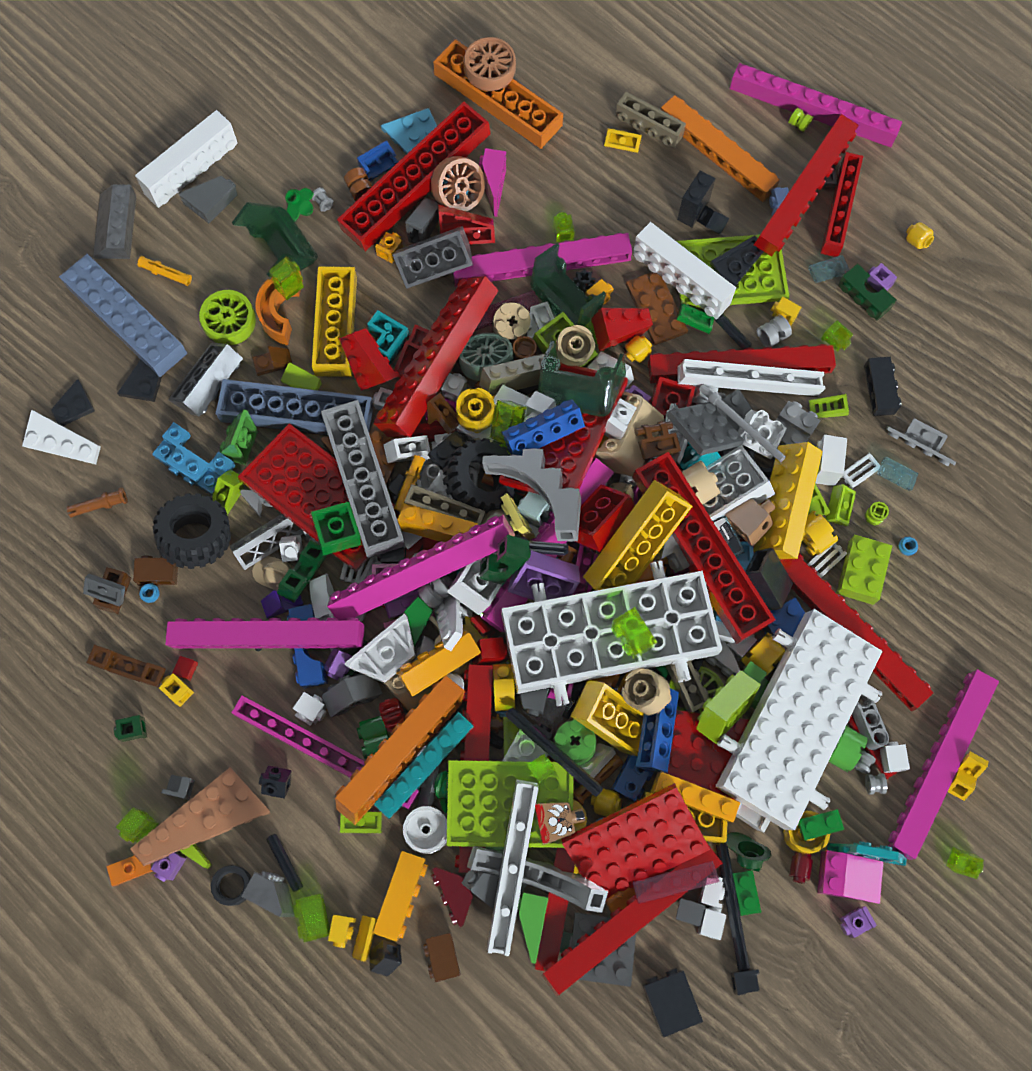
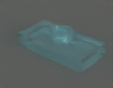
M843 255L812 264L808 268L815 283L844 275L849 271Z
M888 457L883 458L877 475L908 491L913 490L919 474Z

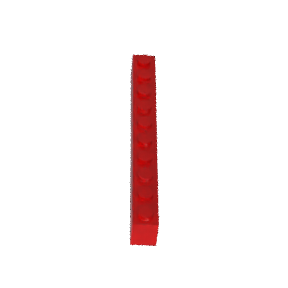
M843 114L840 115L754 243L756 247L771 257L775 251L780 252L785 244L783 239L788 240L794 231L791 227L798 225L802 219L799 215L801 213L805 214L810 206L807 203L809 201L813 202L817 196L816 189L821 190L826 182L824 177L828 178L834 170L832 165L836 166L842 158L840 153L844 154L850 146L847 144L848 141L852 142L858 134L855 132L859 126L857 123Z
M819 344L817 346L801 345L799 347L783 346L773 349L772 347H765L762 349L746 348L744 350L728 349L726 351L710 350L708 352L692 351L682 354L680 352H673L671 354L655 353L650 355L648 361L650 383H656L659 377L678 381L677 367L684 359L832 373L836 367L833 345Z
M800 553L798 554V559L780 560L793 582L791 589L812 610H817L882 651L873 673L911 712L918 709L934 693L931 690V686L926 681L921 680L911 666H907L902 661L900 654L892 651L887 646V641L874 632L873 627L869 623L864 622L859 617V613L854 608H850L845 603V599L831 589L832 587L829 582L822 580L817 575L818 572L814 567L808 566Z
M469 665V670H465L464 682H468V690L464 691L463 702H467V710H463V716L474 727L461 740V742H465V751H461L460 761H489L493 666ZM460 846V855L455 857V868H459V872L468 873L471 871L467 865L473 846Z
M710 848L709 851L676 866L671 872L668 870L658 876L660 881L656 884H653L651 881L642 889L644 893L638 897L635 894L626 901L628 906L623 910L620 907L610 914L611 920L607 923L602 920L594 927L596 932L591 936H588L586 933L577 940L579 944L573 950L571 947H568L560 954L562 959L557 963L552 960L543 967L545 972L542 974V977L555 995L559 996L713 872L722 864L721 860Z

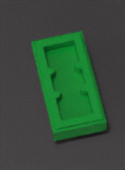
M684 303L679 307L676 320L708 334L712 331L713 316L711 317Z

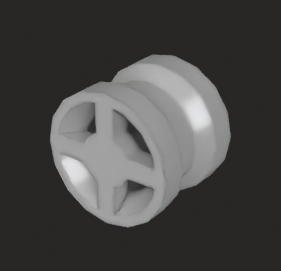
M861 751L862 756L854 769L861 773L869 774L871 771L870 766L875 763L876 759L869 753Z
M879 773L877 776L866 774L865 786L869 795L875 792L886 794L887 780L884 773Z

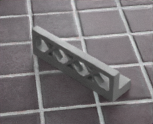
M281 514L229 547L243 569L246 570L280 549V541L275 540L278 532H287L286 536L302 535L304 532L302 529L298 531L291 530L293 522ZM269 542V548L266 551L258 550L260 543ZM246 552L253 553L252 559L246 563L240 557Z

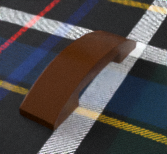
M97 645L93 646L86 662L105 671L154 687H159L166 671L163 667L146 663Z

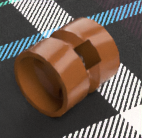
M354 168L344 176V181L348 188H350L355 201L372 187L363 168Z
M522 336L515 340L513 343L514 361L536 356L537 345L532 338Z

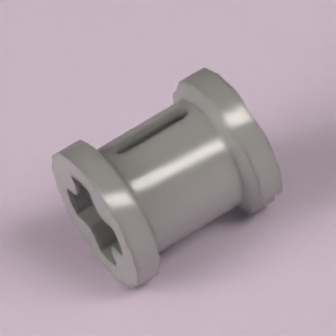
M320 187L313 191L314 195L311 199L318 203L319 209L322 212L329 210L333 206L334 201L325 194L324 188Z

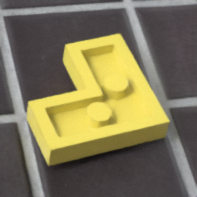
M508 493L502 496L501 499L504 504L501 506L507 516L510 515L512 520L509 522L513 530L517 531L521 538L525 537L528 541L536 538L528 521L521 515L515 501Z

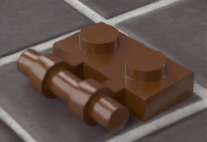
M660 421L655 425L649 426V424H645L640 428H635V435H643L645 438L638 442L643 460L657 458L667 452L671 455L681 451L677 434H669L668 429L673 428L671 421ZM659 432L661 436L653 437L652 433Z

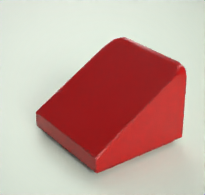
M180 656L172 674L191 681L198 662Z

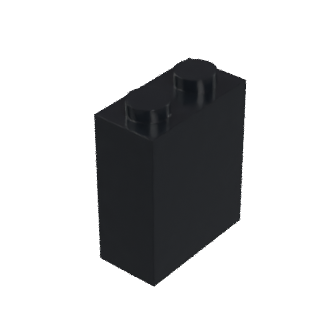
M701 170L698 172L682 197L678 221L693 228L703 208L710 201L716 178Z
M773 547L757 550L745 572L768 609H782L793 582Z
M677 968L666 971V976L658 978L657 975L646 979L647 983L642 985L660 1035L663 1038L703 1022L683 970L678 971Z

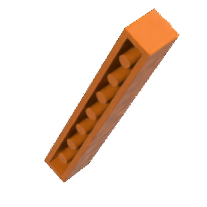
M674 95L661 107L663 112L686 123L683 136L685 140L759 200L764 202L772 194L771 191L777 188L780 179L775 173L770 172L761 162L755 160L749 152L744 151L735 141L725 136L709 120L704 119L695 109L689 107L684 100Z

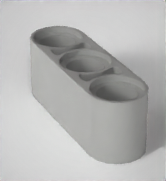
M861 694L860 699L863 705L857 702L852 715L860 734L868 738L866 747L870 750H877L889 742V736L875 703ZM866 717L870 719L871 724L866 721ZM874 735L878 738L879 743L874 740Z

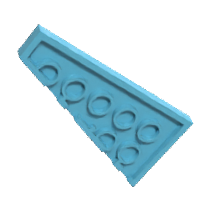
M429 108L383 124L381 125V130L387 133L395 144L397 143L407 155L437 127V124ZM443 179V184L448 183V181ZM459 194L455 196V200L459 199Z

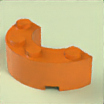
M286 270L277 273V276L270 280L267 279L263 283L256 296V312L264 331L270 338L284 345L289 344L292 328L289 319L278 314V309L286 299L300 296L303 283L300 270Z

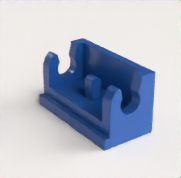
M387 141L357 157L359 168L365 170L370 181L390 170L398 163L395 157L397 155Z

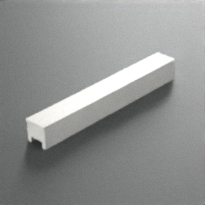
M684 359L677 367L678 384L696 386L704 384L707 387L819 396L825 390L822 381L824 372L689 359Z
M516 779L487 943L488 953L505 954V956H509L538 792V785L535 782Z

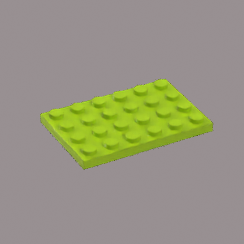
M755 235L681 240L676 242L713 269L710 265L713 259ZM782 249L780 252L775 251L772 257L765 252L760 256L735 286L736 290L730 305L780 301L782 297L789 300ZM679 293L680 305L684 303L693 308L700 307L694 305L686 295Z
M449 760L447 846L504 847L516 779L537 783L536 803L568 802L572 811L573 776L557 762ZM534 809L528 847L564 848L561 839L542 845Z

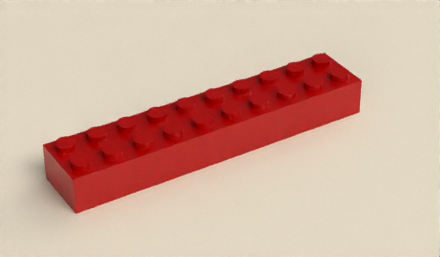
M461 103L337 219L341 230L366 252L432 190V175L441 161L453 156L467 157L491 134L489 122L467 103Z
M486 276L463 278L457 283L454 293L449 296L446 306L440 311V315L432 324L430 332L422 340V345L414 353L412 361L405 368L401 379L395 384L391 395L387 397L385 405L377 413V418L373 424L387 437L412 436L427 411V402L436 396L499 291Z
M667 452L636 469L632 478L643 495L652 482L656 480L681 495L692 505V508L672 535L688 561L690 571L692 573L703 571L710 602L736 644L774 622V616L670 453Z

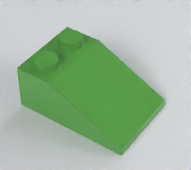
M247 410L241 411L233 419L232 424L227 428L226 440L220 446L221 454L233 462L243 465L247 463L258 434V430Z
M523 892L522 897L519 896L517 910H519V918L530 961L536 964L548 898Z

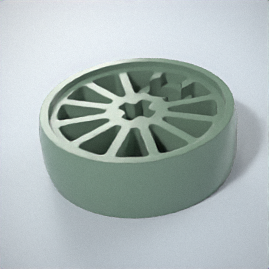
M481 333L471 336L458 357L462 373L466 377L480 381L482 368L514 361L513 348L510 341L496 333Z

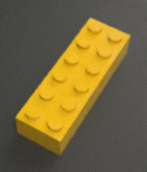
M318 267L312 369L315 376L352 377V369L339 338L354 333L357 287L355 267Z
M809 442L778 445V450L786 457L782 462L775 458L770 478L775 494L767 500H770L775 506V509L769 513L773 524L754 545V552L773 547L779 559H798L823 452Z
M654 480L583 576L584 579L597 591L635 584L692 508V505L678 493Z

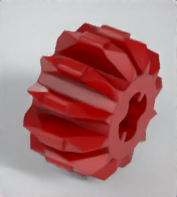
M389 698L379 704L382 721L387 731L391 733L397 724H402L406 720L404 709L397 698Z

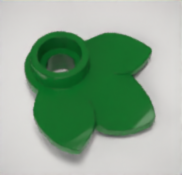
M309 188L301 190L291 189L285 195L288 204L287 214L294 222H296L300 214L309 216L313 213V205L310 199L314 193Z

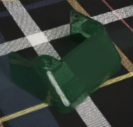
M247 202L232 221L233 225L247 227L252 237L263 238L278 259L268 271V277H275L277 273L286 270L302 271L318 259L317 253L289 213L282 207Z
M556 243L535 258L530 283L531 288L543 303L548 302L551 311L556 316L564 312L574 325L586 327L592 321L591 318L603 307L606 293L603 291L598 296L591 294L587 297L566 275V262L558 256L560 245Z
M551 340L541 362L538 392L554 399L556 406L572 399L580 408L581 413L596 416L608 415L613 408L626 375L624 354L620 353L614 368L602 367L596 372L595 377L559 370L561 364L557 356L555 341Z

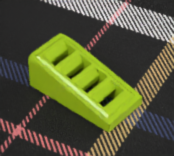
M846 394L809 400L810 411L816 413L818 418L849 415ZM830 403H834L835 410H831ZM838 403H841L842 409H838ZM815 404H819L820 412L816 413ZM822 404H826L827 411H823Z
M196 844L184 850H179L204 868L208 869L212 866L211 862Z

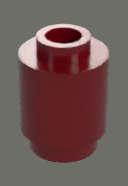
M795 851V855L792 856L789 872L793 882L805 884V881H810L813 864L811 854Z

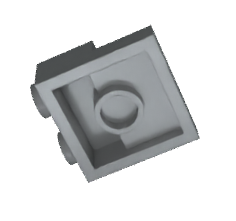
M788 401L776 421L781 422L787 428L780 443L786 445L807 442L821 421L818 419V415L812 411L806 412L802 409V405L796 401Z

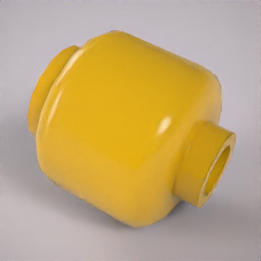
M922 222L915 225L912 224L906 231L907 242L917 249L929 247L934 240L933 230Z
M636 335L625 345L627 351L625 355L631 362L635 360L641 363L651 354L652 344L645 336L642 335L640 337Z
M603 788L598 796H592L591 805L594 806L596 814L607 817L621 810L622 799L618 792Z

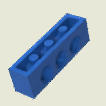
M670 688L671 701L660 712L651 715L644 714L636 767L650 772L668 773L679 696L678 691Z

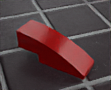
M416 324L414 325L409 340H406L394 368V372L397 371L400 374L399 378L404 374L405 368L412 361L414 353L420 348L422 340L428 335L430 330Z

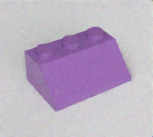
M531 550L529 560L512 574L508 592L534 600L531 586L537 584L538 587L539 583H544L547 600L571 596L580 583L579 566Z

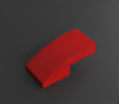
M477 615L470 619L472 626L483 638L487 635L491 637L496 633L493 627L481 618L482 615Z

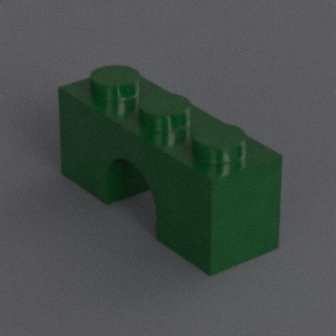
M857 263L842 276L838 285L870 317L878 321L893 307L897 299L885 288L877 293L869 292L864 285L871 275Z
M506 535L498 543V555L492 553L480 561L479 579L500 585L504 583L529 560L531 556V550L529 549L530 541Z
M313 540L309 541L301 552L294 569H289L280 581L278 587L279 595L295 603L325 561L326 555L323 556L318 543Z

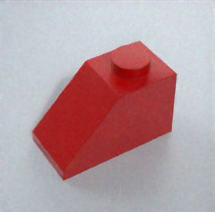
M503 637L479 639L476 645L481 653L472 658V664L492 665L501 662L507 655V645L503 642Z

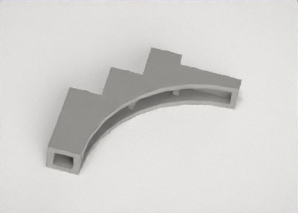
M523 449L522 456H483L482 463L485 474L503 475L517 479L529 485L544 498L554 514L557 541H578L581 508L580 491L574 488L562 489L563 478L561 469H544L545 457L543 449Z
M473 846L467 867L471 870L499 875L504 850L499 851ZM526 856L523 883L560 896L585 910L603 911L608 894L607 890L582 877L580 874L564 872L550 863L534 861Z

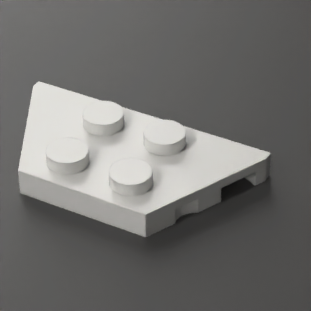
M403 614L344 664L357 672L381 682H387L400 671L402 665L416 657L407 616Z

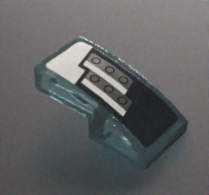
M726 516L714 520V524L735 557L745 553L739 538Z

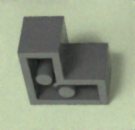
M358 673L354 677L347 675L340 678L339 683L327 688L328 691L322 695L330 717L346 714L357 705L372 702L383 693L377 679Z

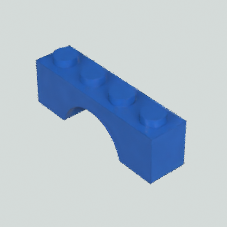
M312 604L290 608L287 621L289 618L301 619L300 621H308V618H315ZM294 648L295 653L292 656L294 664L297 665L298 672L295 673L297 684L303 688L328 684L326 670L323 668L325 664L313 660L309 656L307 648Z

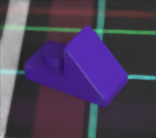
M277 590L272 591L261 600L267 619L288 612L290 608L304 606L301 595L293 603L279 595Z

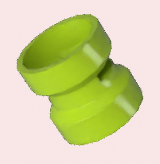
M797 108L788 123L792 126L796 125L798 130L804 132L810 125L813 117L809 114H804L802 109Z
M883 502L873 503L865 513L866 521L871 525L882 523L889 514L888 506Z

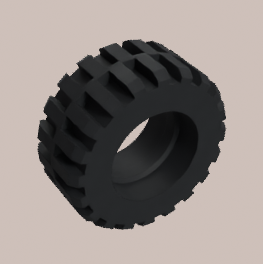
M475 438L461 445L445 462L446 466L443 468V475H446L443 478V485H447L445 490L447 495L450 494L453 500L481 509L485 513L502 508L501 505L504 503L501 497L508 493L513 499L518 489L501 485L499 482L501 475L491 474L494 481L493 491H483L472 482L469 475L470 462L483 465V456H510L507 452L508 449L505 446H499L500 443L495 440L490 442L489 438H483L482 440Z
M188 493L183 497L176 496L173 498L174 500H168L164 503V508L160 507L157 515L154 517L153 533L157 549L167 562L172 565L176 563V566L180 568L187 566L188 569H194L196 566H200V568L206 567L205 564H212L216 562L217 557L221 558L224 555V551L229 547L231 533L227 512L218 501H213V498L209 496L202 497V494L196 493L191 495ZM199 523L209 528L204 535L194 539H185L175 535L181 527L187 524Z

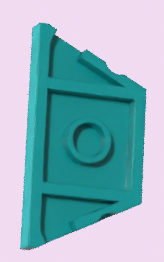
M861 841L853 844L828 843L827 846L829 851L856 855L885 863L906 866L907 858L904 855L892 851V847L889 846L871 847V843Z

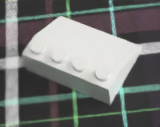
M742 445L706 467L709 473L713 472L718 479L716 486L720 490L719 495L703 504L713 522L725 518L727 521L726 513L750 499L760 504L775 494L768 478Z

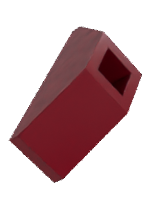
M437 867L433 868L432 880L435 886L440 885L443 891L440 897L445 906L448 904L452 912L449 913L453 925L458 924L460 928L465 924L473 895L468 888L461 884L465 879L463 876Z

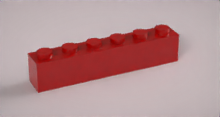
M846 152L841 162L820 254L838 258L843 248L863 161L862 155Z

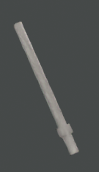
M704 384L700 386L699 390L708 398L710 403L718 406L778 461L782 462L786 456L722 401L719 394L713 393Z

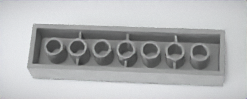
M358 400L321 411L367 557L371 558L405 547Z

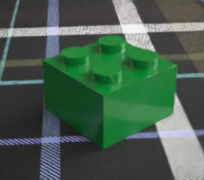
M350 502L311 512L323 556L361 545V537Z

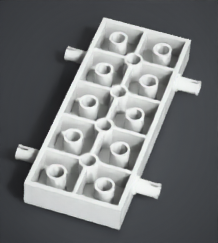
M655 561L650 563L654 580L550 600L546 598L544 583H539L538 587L537 584L532 585L534 603L502 608L501 613L517 694L551 687L554 690L556 706H562V700L563 705L570 703L566 691L567 684L632 672L638 668L648 669L668 664L675 665L678 682L691 680L687 661L715 656L722 651L703 571L666 578L663 561H658V564Z
M815 609L804 614L793 637L781 629H777L774 633L776 636H773L772 640L780 643L787 649L739 742L723 734L720 737L722 741L717 743L718 746L731 752L732 755L715 787L784 830H795L809 801L819 806L822 810L827 808L828 804L826 802L830 803V798L819 793L815 788L861 694L874 703L879 701L881 698L879 696H882L881 691L868 684V680L882 651Z

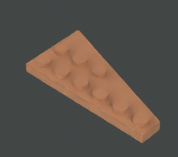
M230 767L130 848V851L143 866H146L181 849L184 850L193 844L232 830V828L243 823L246 824L255 818L270 814V811Z

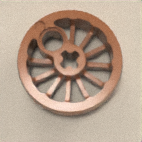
M485 37L474 41L467 48L464 56V71L468 81L476 88L485 91H495L507 86L512 81L516 71V57L512 47L504 40L495 37Z
M453 156L444 159L435 168L431 179V189L435 200L440 205L468 211L480 202L485 190V178L481 168L473 160L466 157ZM468 166L469 170L464 174L466 167ZM473 174L474 179L467 180ZM443 179L448 181V183L443 184ZM471 183H474L473 190L469 188ZM467 190L471 192L469 198L466 195ZM459 194V199L455 202V196Z

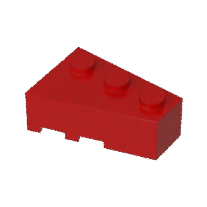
M438 204L440 234L463 226L469 244L495 243L493 218Z
M601 308L591 318L599 351H603L610 346H616L623 341H629L636 335L641 336L653 325L649 308Z
M366 328L339 338L360 391L400 376L389 365L390 361L387 356L384 357L378 349L379 345Z

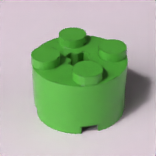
M574 719L559 727L555 735V745L578 765H583L589 762L595 754L596 736L593 731ZM573 740H575V741H578V740H579V745H578V746H577L576 744L572 745V741H573Z
M846 726L828 762L845 772L851 771L862 756L860 753L861 747H866L868 738Z

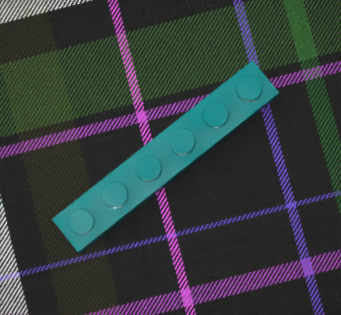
M458 712L374 805L390 819L474 726Z

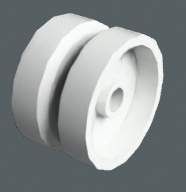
M421 806L414 809L406 817L403 824V835L406 843L413 850L422 854H432L439 851L447 842L446 817L438 809L431 806ZM424 826L430 828L429 833L425 834L422 832Z

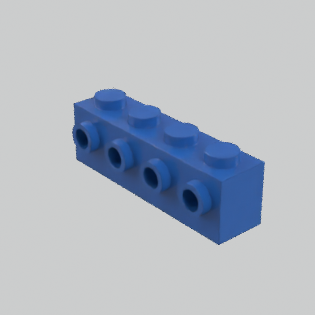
M571 399L562 402L552 409H547L535 417L528 418L516 426L509 427L502 434L510 454L522 456L523 449H539L585 427L580 408Z
M629 754L611 790L618 792L630 801H636L644 793L645 789L642 787L645 781H649L654 772L636 767L637 756Z

